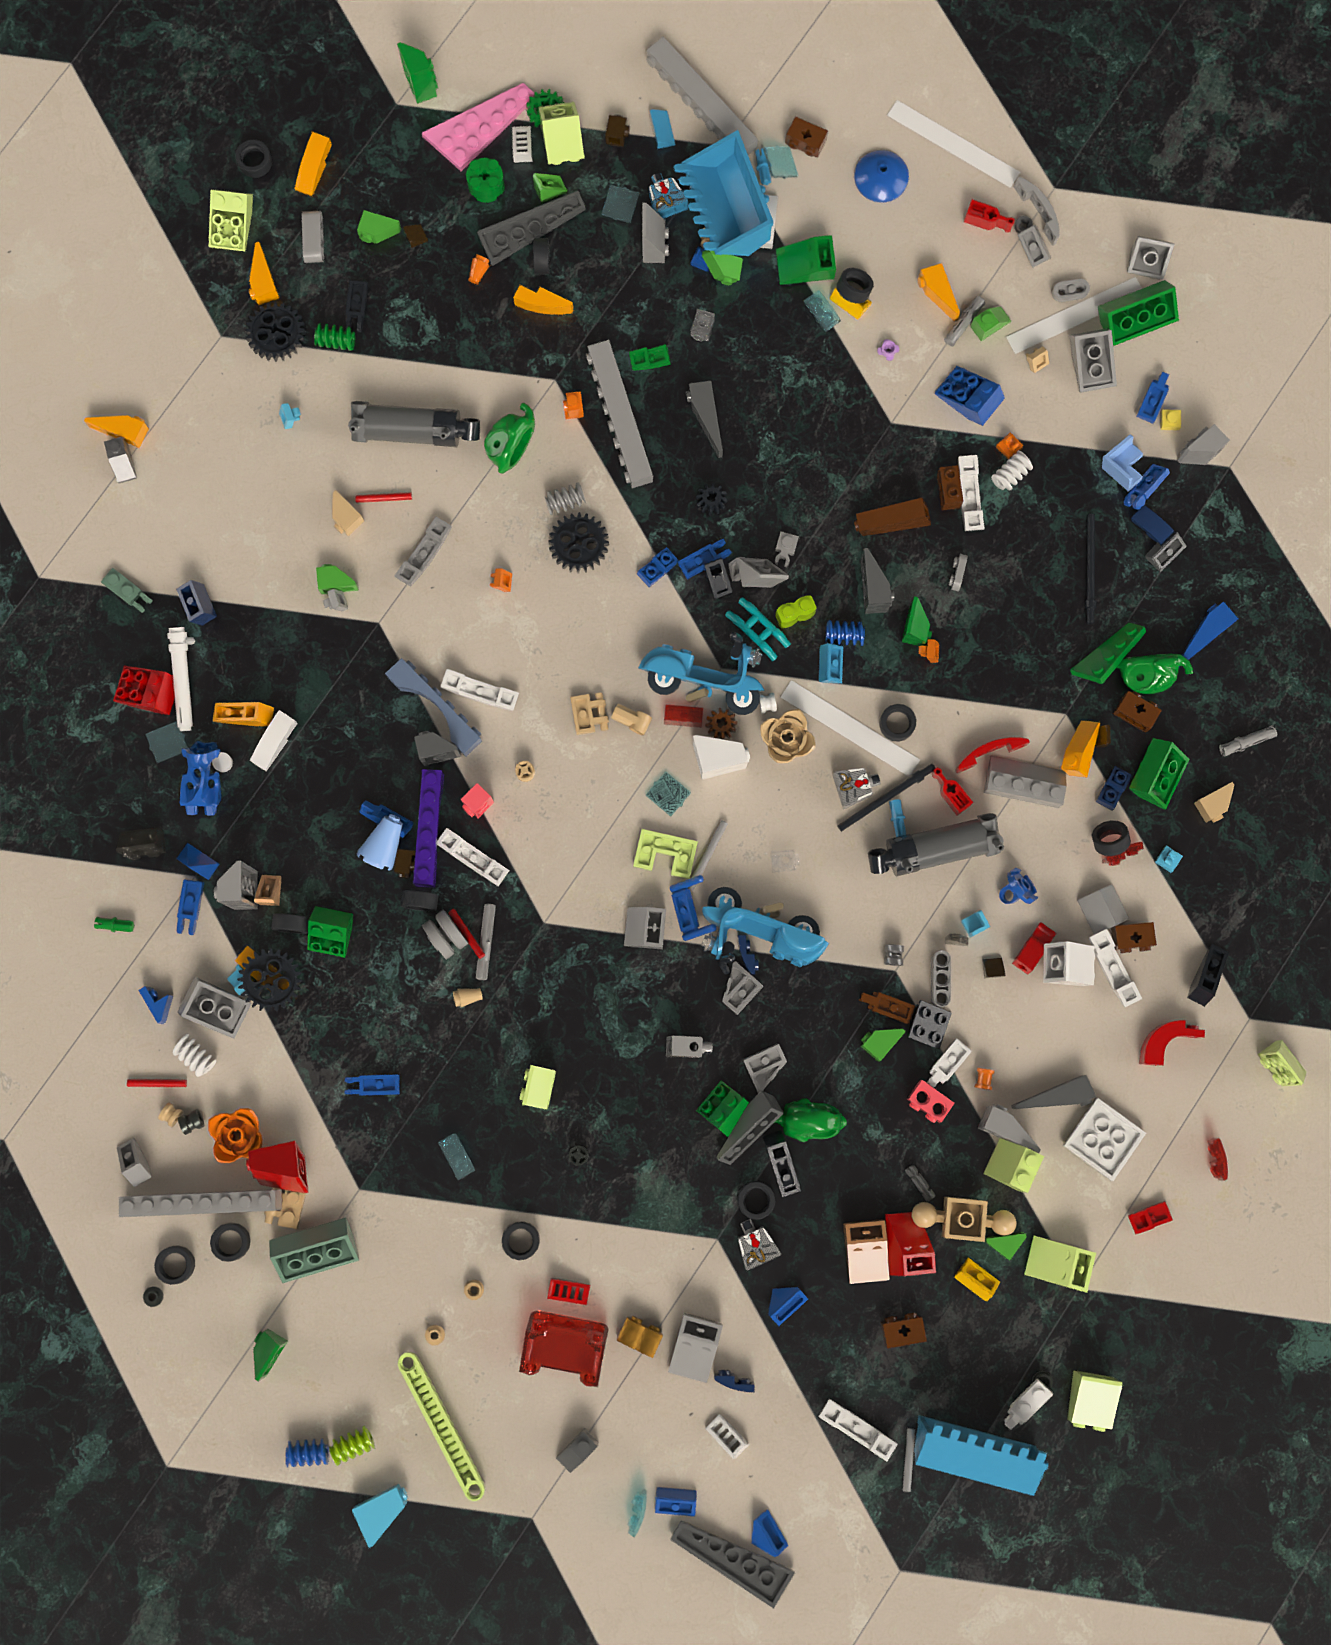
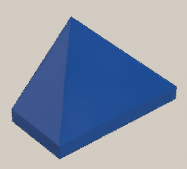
M188 843L177 857V860L208 880L219 866V863Z
M798 1287L773 1289L768 1315L780 1326L808 1298Z
M767 1509L754 1520L751 1544L773 1557H777L789 1545Z

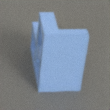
M1131 434L1103 456L1102 469L1127 491L1137 485L1143 477L1132 467L1143 456V452L1132 444L1133 436Z

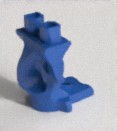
M196 741L190 748H182V755L187 758L188 771L182 775L180 806H185L187 815L198 814V806H204L205 815H215L217 812V806L221 802L219 772L210 774L211 762L218 758L220 754L217 742L202 743L201 741ZM195 769L200 770L201 777L194 771ZM210 779L214 781L213 788L208 785ZM188 782L193 784V789L188 788Z

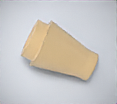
M457 989V991H453L455 1006L464 1007L475 1001L482 1000L481 989Z

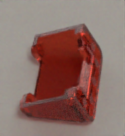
M544 1311L532 1312L525 1332L519 1372L526 1375H534L540 1371L541 1367L580 1374L579 1379L585 1386L598 1387L609 1330L608 1326L601 1322Z

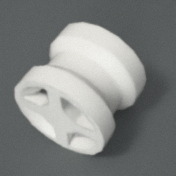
M770 693L768 696L760 695L759 706L761 714L770 710L772 712L777 711L774 693Z

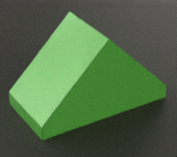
M538 173L533 175L534 188L541 203L567 192L560 176Z
M1026 1233L985 1237V1243L1010 1260L1026 1239Z

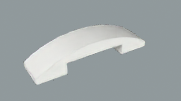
M977 455L959 456L958 467L964 500L961 506L965 531L984 530L983 510H981Z
M446 669L441 688L455 694L510 711L514 710L519 695L518 692L503 687L499 688Z
M448 828L445 829L437 841L438 846L497 886L500 885L509 872L507 868L473 847Z
M1105 929L1089 937L1091 945L1095 946L1094 953L1122 1005L1127 1007L1141 1000L1142 997L1134 981H1131L1114 948L1115 944L1108 930Z
M830 1399L819 1415L821 1419L858 1441L885 1461H888L897 1446L895 1441Z

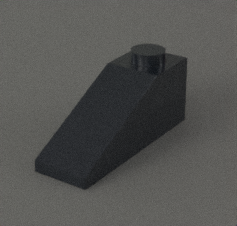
M1211 943L1191 984L1187 996L1188 999L1204 1007L1211 1001L1216 994L1229 952Z
M781 1130L763 1136L782 1197L801 1191L787 1143Z

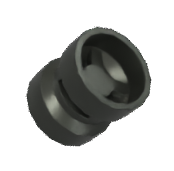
M198 1109L191 1111L187 1116L182 1115L178 1117L179 1126L185 1135L192 1133L194 1129H201L205 1126Z

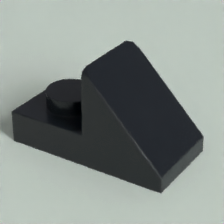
M722 558L705 563L704 574L709 581L713 597L716 599L732 593Z

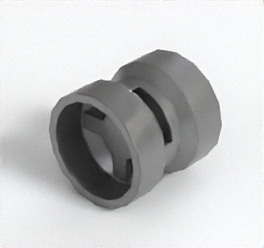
M885 945L886 957L884 958V965L903 966L904 959L902 958V953L904 952V946Z

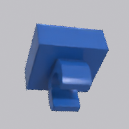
M698 246L692 258L691 266L708 272L709 268L702 257V252L706 250Z

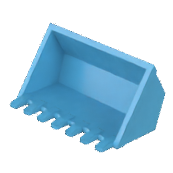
M738 130L691 156L681 164L674 165L676 172L685 173L686 177L678 179L679 183L691 188V190L683 192L686 198H693L696 203H689V210L700 212V216H694V223L705 225L706 229H699L698 234L700 237H708L711 241L704 242L703 247L705 250L714 251L715 255L749 256L770 240L771 229L774 223L767 206L770 200L768 195H764L766 191L765 186L759 185Z
M918 1415V1429L914 1447L916 1465L1034 1496L1044 1471L1048 1467V1462L1045 1459L1047 1456L1046 1452L1039 1451L1034 1445Z

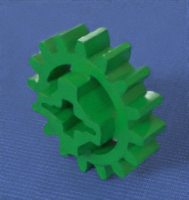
M541 89V94L534 92L535 97H529L530 103L526 104L527 116H529L530 122L535 123V127L539 126V124L541 125L538 107L565 103L563 102V97H558L556 91L551 94L550 89H548L547 93H544L543 89Z

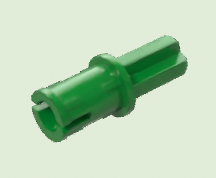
M96 917L94 921L98 923L94 924L95 929L111 930V932H133L135 927L133 921L120 920L117 917L112 919Z

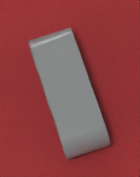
M321 211L302 212V244L305 263L324 262L323 217Z
M944 950L934 953L931 957V1002L939 1008L947 1006L951 1001V956ZM937 955H943L945 957L946 961L944 965H940L937 963ZM938 974L944 975V984L937 982L936 976ZM938 993L945 996L943 1004L938 1003L936 1000Z

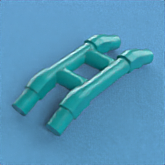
M742 597L739 600V604L753 616L746 622L730 610L727 611L725 616L774 661L778 656L764 640L772 634L785 648L791 643L756 606ZM757 621H760L766 627L759 636L751 629Z

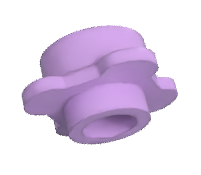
M886 339L877 352L879 355L885 356L886 360L891 361L895 353L899 352V346L893 341Z

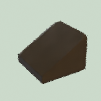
M421 224L403 227L411 248L428 241Z
M1104 725L1099 727L1095 747H1107L1111 743L1110 726Z
M1002 957L982 959L984 979L1006 976Z

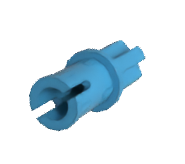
M761 148L762 155L759 149L755 151L757 159L756 170L759 171L761 184L769 185L771 183L769 170L771 165L768 163L766 149Z
M901 800L889 801L892 816L890 820L894 823L896 837L906 835L904 824L906 816L903 815Z

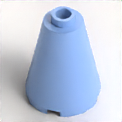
M393 814L384 816L359 848L357 856H364L363 861L380 869L387 866L389 867L388 870H392L402 828L400 818Z

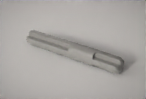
M493 904L484 905L480 947L484 951L485 956L481 959L478 958L476 979L487 980L496 909V906Z

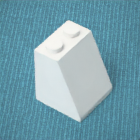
M699 735L693 736L692 744L702 780L746 769L750 755L748 748H744L743 743Z
M1067 941L1044 944L1043 983L1074 986L1094 985L1095 946Z

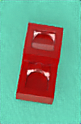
M1166 1201L1128 1215L1135 1235L1173 1221Z

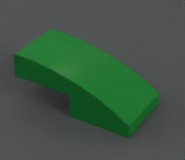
M666 345L652 349L645 347L629 352L633 371L658 368L671 364Z

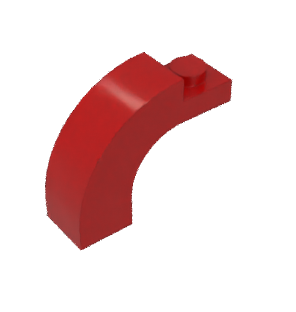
M1186 1020L1161 1024L1153 1029L1144 1040L1140 1051L1139 1064L1164 1066L1165 1048L1172 1039L1176 1037L1205 1038V1030H1200L1199 1026L1187 1025L1186 1028Z

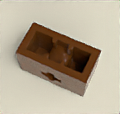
M795 116L786 134L785 144L792 149L803 151L808 156L818 158L826 143L828 130Z
M958 465L940 467L937 473L941 509L961 508L964 500Z
M1128 691L1122 697L1113 714L1147 733L1162 710L1158 708L1156 703L1152 701L1147 702L1142 699L1139 693Z
M1154 922L1111 927L1112 940L1115 944L1114 948L1116 951L1120 950V954L1131 953L1132 949L1139 948V952L1151 951V947L1157 945ZM1130 937H1137V941L1131 940Z
M916 1313L905 1314V1318L897 1319V1316L887 1317L884 1322H881L884 1343L887 1349L927 1342L923 1318ZM901 1325H904L906 1328H908V1330H905L904 1335L898 1331L902 1329Z

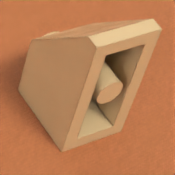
M335 490L333 492L332 505L334 527L339 533L342 534L344 532L349 536L364 522V519Z
M1233 782L1194 803L1205 822L1212 820L1215 823L1224 818L1222 814L1228 811L1234 788Z

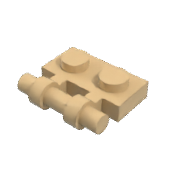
M602 693L595 694V701H590L589 694L570 697L577 735L594 733V725L600 724L601 731L609 730L607 724L609 723V718L605 712L606 701L603 699ZM591 708H597L599 717L593 718Z
M285 1190V1193H282V1210L265 1211L264 1223L272 1224L273 1217H279L278 1226L298 1229L306 1193Z

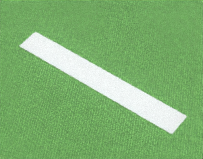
M898 100L887 114L890 118L1010 188L1020 174V171Z
M1134 277L1017 331L1006 338L1014 353L1017 354L1099 316V305L1140 290L1142 287L1137 278Z
M792 680L781 696L782 699L909 777L920 761L919 758Z

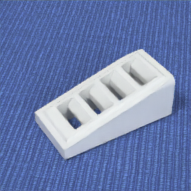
M512 127L514 163L532 162L531 127ZM527 132V134L517 135L516 133ZM517 138H527V140H517ZM517 144H527V146H517ZM517 150H527L525 152H517Z
M720 1414L705 1428L733 1459H736L749 1445ZM721 1422L723 1426L715 1432L714 1429ZM727 1428L729 1430L728 1433L721 1438L720 1435ZM733 1435L734 1439L727 1445L725 1442ZM739 1441L741 1444L733 1451L731 1448Z

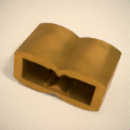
M627 1317L617 1337V1341L653 1358L663 1337V1334L660 1333L661 1329L652 1324L649 1327L643 1325V1320L638 1317Z

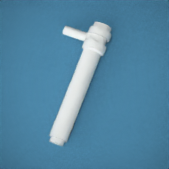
M184 627L169 628L167 637L170 639L168 648L169 652H171L177 727H179L180 731H190L193 721L186 651H188V645L195 643V639L187 637Z

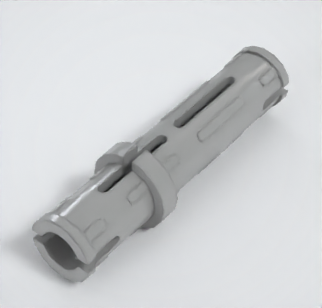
M976 296L971 305L965 308L962 317L944 338L946 344L952 347L955 345L959 337L986 302L983 298Z
M1271 725L1247 736L1236 737L1233 741L1220 745V752L1224 757L1237 751L1242 752L1245 748L1277 737V731Z

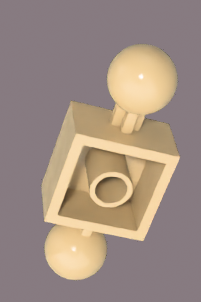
M944 1197L943 1211L936 1210L932 1204L927 1202L918 1203L912 1210V1219L919 1227L928 1228L935 1222L942 1223L941 1237L985 1242L986 1227L992 1228L996 1234L1001 1236L1010 1235L1016 1228V1218L1007 1210L997 1211L993 1216L987 1215L988 1201Z

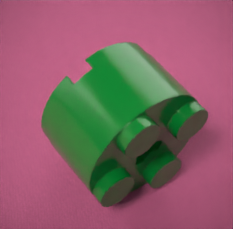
M480 158L470 162L466 172L469 192L480 202L488 203L495 201L503 193L505 187L500 165L496 160L489 158Z

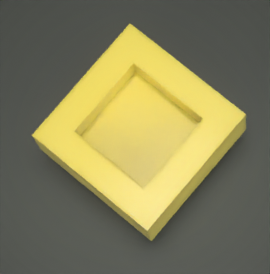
M1162 409L1160 412L1161 430H1180L1181 410Z

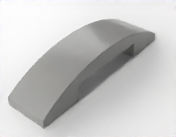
M1022 177L1017 178L1014 185L1015 190L1023 202L1030 198L1046 223L1043 230L1044 234L1052 246L1055 245L1059 238V224L1052 205L1035 185Z
M435 517L427 528L426 535L408 561H404L394 577L411 587L430 565L446 540L452 526Z

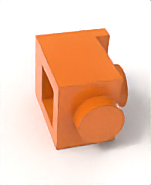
M581 391L566 393L567 400H563L565 419L584 417Z

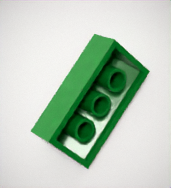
M1163 280L1099 305L1100 324L1103 329L1112 330L1113 346L1179 321L1175 286Z

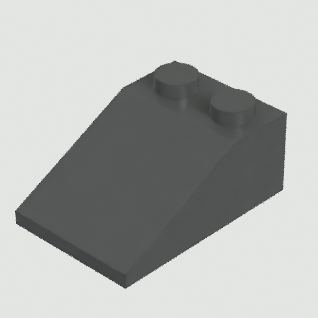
M865 548L860 559L865 614L887 613L889 607L892 606V601H894V590L890 589L889 581L869 549Z

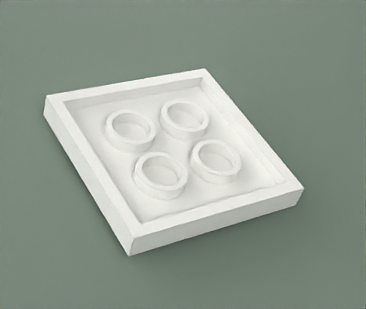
M1096 1098L1063 1146L1110 1181H1114L1146 1135V1132L1102 1100Z

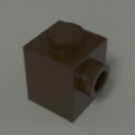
M609 115L605 134L606 144L624 147L625 137H629L630 125H627V118L621 115Z

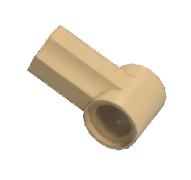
M618 703L611 719L629 727L631 731L644 736L652 717L641 711H633Z

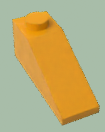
M256 242L249 279L251 289L248 290L252 300L256 299L258 305H262L280 298L260 243Z
M942 263L921 269L917 278L919 287L923 288L925 295L953 321H957L960 311Z
M123 415L87 417L84 419L89 428L113 438L123 437L126 443L140 448L149 430L144 423L145 421L137 416H134V418Z
M260 702L215 703L213 722L269 726L273 719L274 707Z
M1080 722L1065 750L1061 769L1069 776L1088 777L1100 727L1099 722Z

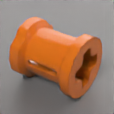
M977 1068L978 1079L974 1087L992 1090L991 1079L995 1071Z

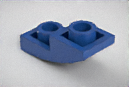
M666 547L655 555L652 561L641 568L637 575L648 587H651L669 572L679 560Z

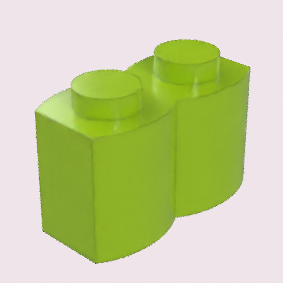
M804 596L797 599L794 603L781 605L776 610L775 616L780 628H788L797 621H805L812 618L817 608L812 596Z

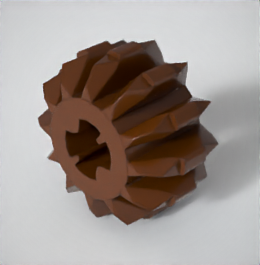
M719 708L718 714L712 710V716L706 717V720L709 722L705 724V727L710 728L708 734L715 733L713 738L716 739L718 735H721V739L724 740L725 734L728 738H731L730 732L735 733L736 728L733 726L738 724L736 720H733L735 714L728 716L729 709L722 713V708ZM724 721V725L721 728L718 727V723Z

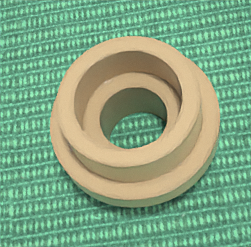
M470 1280L464 1287V1293L470 1300H477L483 1295L484 1286L479 1280ZM472 1286H476L478 1288L477 1293L471 1292Z
M432 1325L425 1332V1339L430 1345H439L445 1338V1331L439 1325ZM432 1332L438 1333L437 1339L431 1337Z

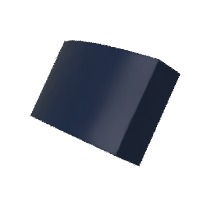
M1145 505L1131 518L1134 524L1146 531L1147 536L1160 545L1174 532L1162 518Z
M1114 766L1096 803L1113 811L1132 775Z
M738 935L741 959L749 974L755 975V971L759 970L758 959H755L754 954H747V951H750V940H746V935Z
M718 1370V1373H714V1380L728 1388L755 1393V1384L750 1382L749 1378H739L738 1382H735L734 1373H730V1370Z

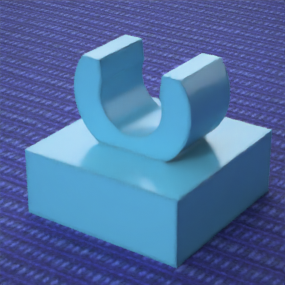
M289 403L281 404L279 411L284 428H292L294 421L299 420L301 415L299 408L291 409Z
M1165 846L1155 863L1172 873L1183 856L1170 847Z

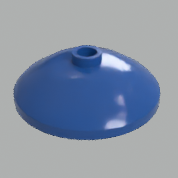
M876 150L860 159L855 169L854 180L857 189L864 197L874 202L884 203L893 201L902 195L909 181V171L906 163L897 154L887 150Z

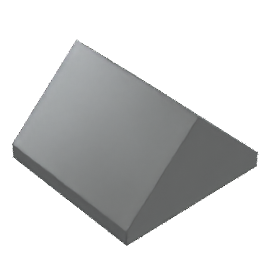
M1138 236L1131 249L1127 273L1164 280L1175 244Z
M738 558L742 587L771 588L787 580L789 577L788 574L768 559Z
M1109 885L1077 900L1094 935L1129 919L1113 885Z

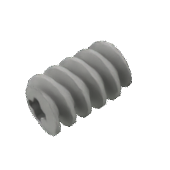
M579 482L576 483V489L569 485L568 491L565 487H562L561 493L555 489L554 496L548 491L547 498L545 497L551 516L553 515V509L560 513V507L567 511V505L574 509L575 503L579 507L582 505V500L586 503Z

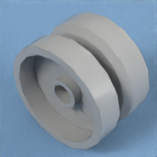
M443 909L436 914V920L440 924L439 928L432 920H428L421 926L435 949L439 950L447 960L454 955V949L450 945L451 941L458 949L464 948L469 943Z

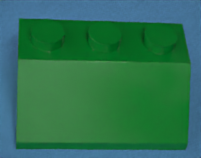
M401 42L397 43L404 74L416 103L419 104L437 97L436 89H438V85L435 80L436 76L431 58H427L422 50Z
M1153 738L1129 789L1138 797L1162 809H1166L1189 762V758L1173 742Z

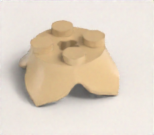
M800 709L788 710L778 719L769 718L760 726L761 737L768 747L769 756L776 763L791 762L796 757L808 755L815 748V737L807 730V720ZM789 734L792 741L785 742L782 736Z

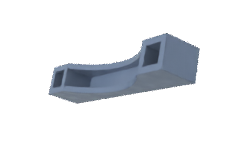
M401 658L385 673L386 676L400 691L421 695L435 704L447 720L452 744L456 745L458 750L467 757L482 742L479 737L481 733L474 726L470 728L466 724L468 720L461 713L457 715L453 711L455 707L448 700L444 701L440 697L442 695L436 687L431 688L427 684L429 680L422 673L418 675L414 671L416 667L409 660L405 662Z

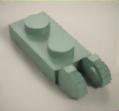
M114 568L101 581L103 585L141 613L145 609L135 601L141 597L146 603L150 604L152 602L141 589Z

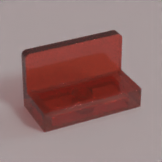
M665 706L664 725L702 728V707Z

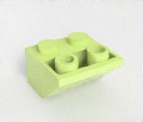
M532 1065L530 1069H526L524 1080L527 1081L526 1089L522 1088L520 1100H523L522 1104L548 1110L556 1071Z

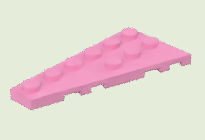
M522 83L423 132L422 137L462 171L527 108L526 104L530 103L529 97H535L534 92Z

